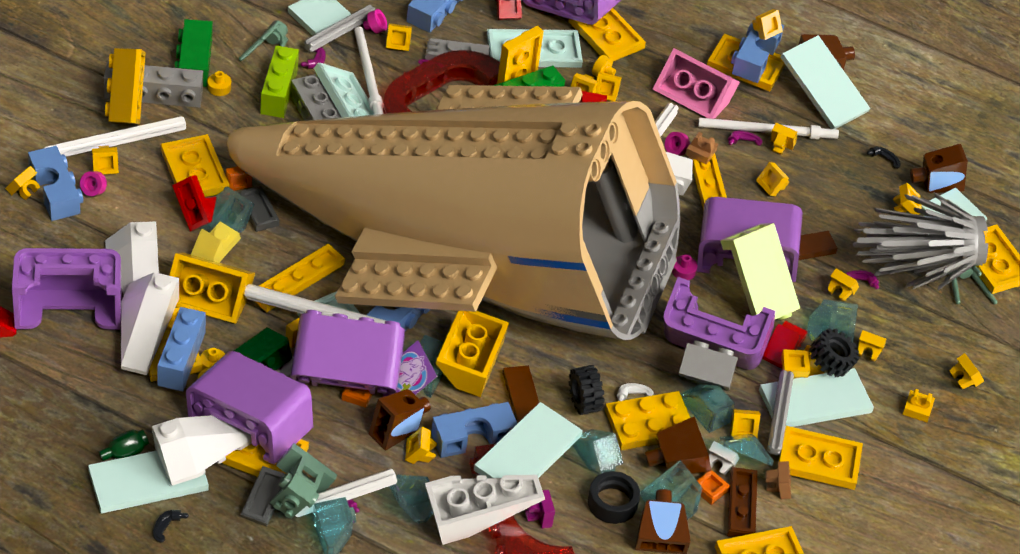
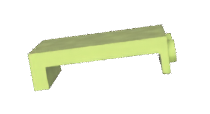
M774 223L758 224L720 240L723 250L732 251L752 316L759 314L763 307L776 311L775 319L782 320L791 317V312L800 309Z

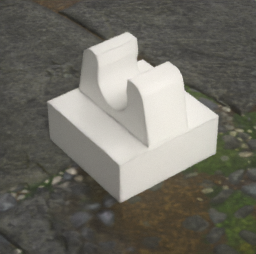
M715 441L709 449L711 468L715 462H722L723 465L719 471L722 475H725L732 466L735 467L739 460L736 452Z

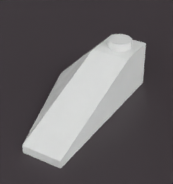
M156 221L130 222L105 240L106 249L117 251L121 257V288L124 295L129 283L153 272L159 273Z
M153 272L129 283L121 301V369L147 375L179 300V278Z
M212 415L176 418L152 426L155 449L172 486L200 477L206 473V468L216 462L218 464L222 463L231 452L242 450L252 444L251 434Z
M477 475V478L461 479V476H449L425 483L442 545L471 537L545 500L538 475H504L502 478H487L486 475Z

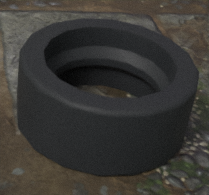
M603 472L596 476L590 485L588 495L589 509L596 518L605 523H624L633 518L637 512L640 500L639 486L632 477L622 472ZM605 489H616L628 496L629 503L622 506H612L603 502L598 494Z

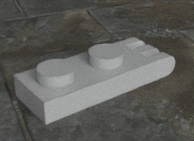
M431 38L427 40L425 59L433 62L487 68L489 45Z

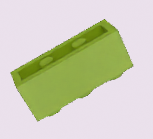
M275 46L261 93L260 114L284 118L291 96V80L296 78L298 71L299 49Z

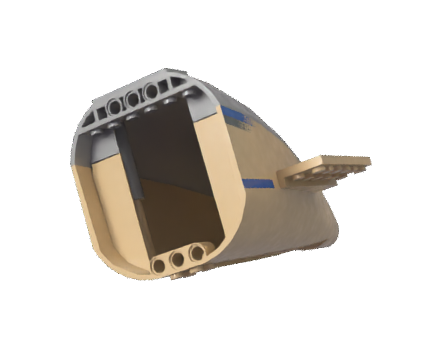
M449 85L436 110L242 127L230 133L227 139L229 155L242 171L323 224L356 242L351 251L355 260L335 295L338 303L476 312L480 302L484 301L522 317L588 334L631 340L640 334H645L677 261L676 252L680 229L678 185L652 112L646 105L638 101L579 102L583 95L580 87Z

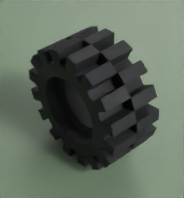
M827 328L826 331L824 330L811 343L809 352L812 353L810 355L811 359H816L814 364L822 367L820 369L822 372L827 370V375L829 376L834 374L835 377H843L859 360V350L855 349L857 347L855 343L851 344L850 341L852 339L849 336L847 338L844 337V332L838 333V329L831 330V328Z
M594 365L570 370V381L568 382L571 389L569 391L572 394L571 400L572 403L574 402L575 410L577 409V413L580 415L599 412L604 408L603 383L600 381L601 376L597 373L598 370L596 367L594 368Z

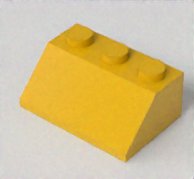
M114 48V54L110 53L109 68H113L112 78L107 80V92H111L110 102H106L105 116L109 117V122L140 124L146 52L142 49Z
M175 253L169 276L179 278V300L176 307L206 312L207 316L237 323L248 300L245 298L244 291L248 284L253 283L255 273L187 253Z
M458 311L436 360V365L456 389L481 397L504 343L509 322L479 311Z

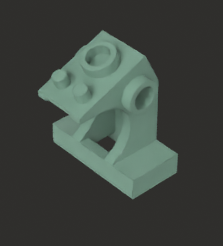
M293 443L276 464L286 474L278 484L281 487L280 491L270 501V504L275 509L283 512L286 517L292 519L306 506L312 507L319 497L318 493L326 491L335 481L337 474ZM302 470L306 471L312 477H308L306 474L302 472Z

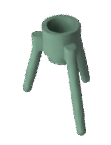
M273 21L263 35L239 57V61H243L265 39L270 44L275 45L279 43L280 46L285 47L288 42L286 37L288 32L287 26L281 21Z
M976 266L971 267L958 276L962 279L972 276L991 302L997 304L993 294H991L979 276L982 273ZM955 278L951 281L955 302L960 304L958 284Z

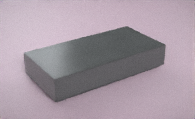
M262 186L238 192V199L256 232L279 226V218Z
M262 466L241 513L242 518L266 527L268 526L275 510L270 501L280 491L281 487L278 484L285 475L284 473Z

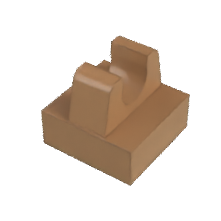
M698 132L688 146L686 156L707 165L717 151L718 143H715L714 138L706 139L702 137L701 132Z
M789 461L778 462V469L765 472L767 491L780 492L781 499H791Z

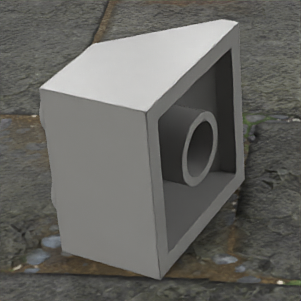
M694 340L693 344L687 343L679 376L729 391L738 357L733 356L734 351L719 348L718 352L708 349L709 344Z

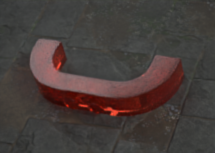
M457 50L440 54L429 61L423 62L420 66L405 72L388 86L384 96L383 114L412 112L407 107L408 105L449 82L467 81L475 85H496L500 62L489 55L469 50Z

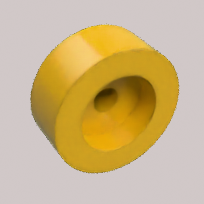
M604 54L601 55L592 68V74L596 77L599 72L615 75L616 69L612 68L613 60Z
M217 71L208 78V91L215 96L227 95L231 91V78L224 74V72Z
M210 348L202 352L200 359L203 370L212 367L225 353L217 348Z

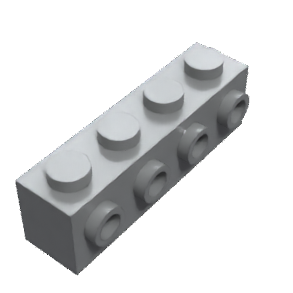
M107 62L104 75V99L110 100L111 92H107V80L112 78L113 68H109V62ZM145 65L142 103L201 107L203 70Z
M317 74L291 80V99L304 121L341 118Z

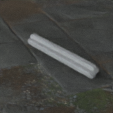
M367 5L304 41V48L309 52H314L362 25L364 21L368 20V12L375 10V7Z
M783 370L780 372L767 446L769 454L779 455L782 450L794 374L791 371Z

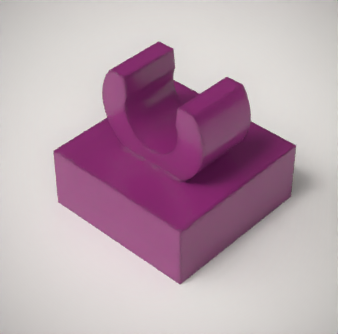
M543 490L545 500L525 510L527 521L539 519L542 529L552 527L555 515L549 490Z

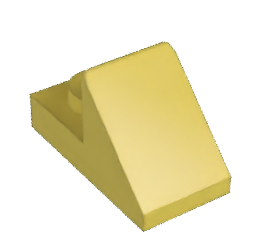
M221 221L210 233L201 229L191 255L220 263L241 239L240 233Z

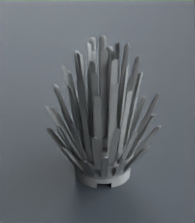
M933 192L934 197L941 201V206L922 197L905 195L906 199L932 210L914 208L915 212L927 215L923 216L874 208L876 212L891 214H880L879 217L881 219L900 221L901 223L873 221L874 223L859 222L860 226L870 228L854 229L857 233H866L867 237H859L857 242L853 243V246L855 248H876H871L870 251H859L855 256L871 257L864 259L862 263L894 262L885 264L874 276L914 270V273L930 270L926 272L925 276L906 284V288L913 286L912 290L950 274L938 286V290H940L971 267L986 263L988 243H985L984 231H988L984 216H972Z

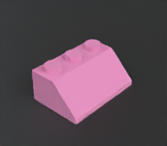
M673 48L653 90L706 118L715 119L729 104L740 82Z

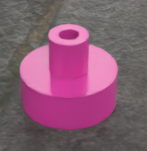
M380 9L368 12V20L363 22L366 30L372 29L376 34L387 30V20Z
M671 132L665 139L666 151L679 156L686 154V150L690 145L688 136L682 132Z
M89 171L82 175L80 187L84 194L97 196L105 191L107 181L101 172Z
M687 254L676 257L677 261L673 267L672 274L676 278L693 279L697 271V262Z

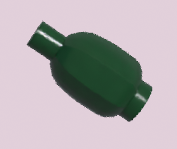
M132 429L114 437L108 447L98 451L102 461L111 457L115 459L129 457L142 452L144 446L149 444V441L143 429L139 431Z

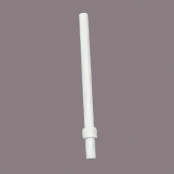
M356 27L354 33L370 96L368 99L369 106L374 115L383 114L384 103L378 93L362 27Z
M699 118L698 127L772 133L775 125ZM783 125L798 131L797 136H808L809 139H838L839 130L824 129L817 125H810V127Z

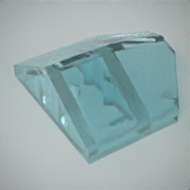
M227 186L222 192L214 196L216 197L212 222L200 227V229L210 233L220 221L238 233L246 229L255 204Z
M824 299L809 316L807 333L811 340L814 341L824 330L826 331L827 328H831V330L838 329V333L844 332V337L847 338L849 336L852 339L850 341L852 344L858 305Z
M752 434L724 436L718 439V443L743 455L770 466L774 462L756 436Z
M680 460L640 492V496L646 502L647 500H655L657 490H670L672 492V502H679L685 505L688 520L698 511L703 488Z
M396 474L397 483L389 487L399 506L413 521L417 523L427 522L433 515L425 483L430 482L428 477Z

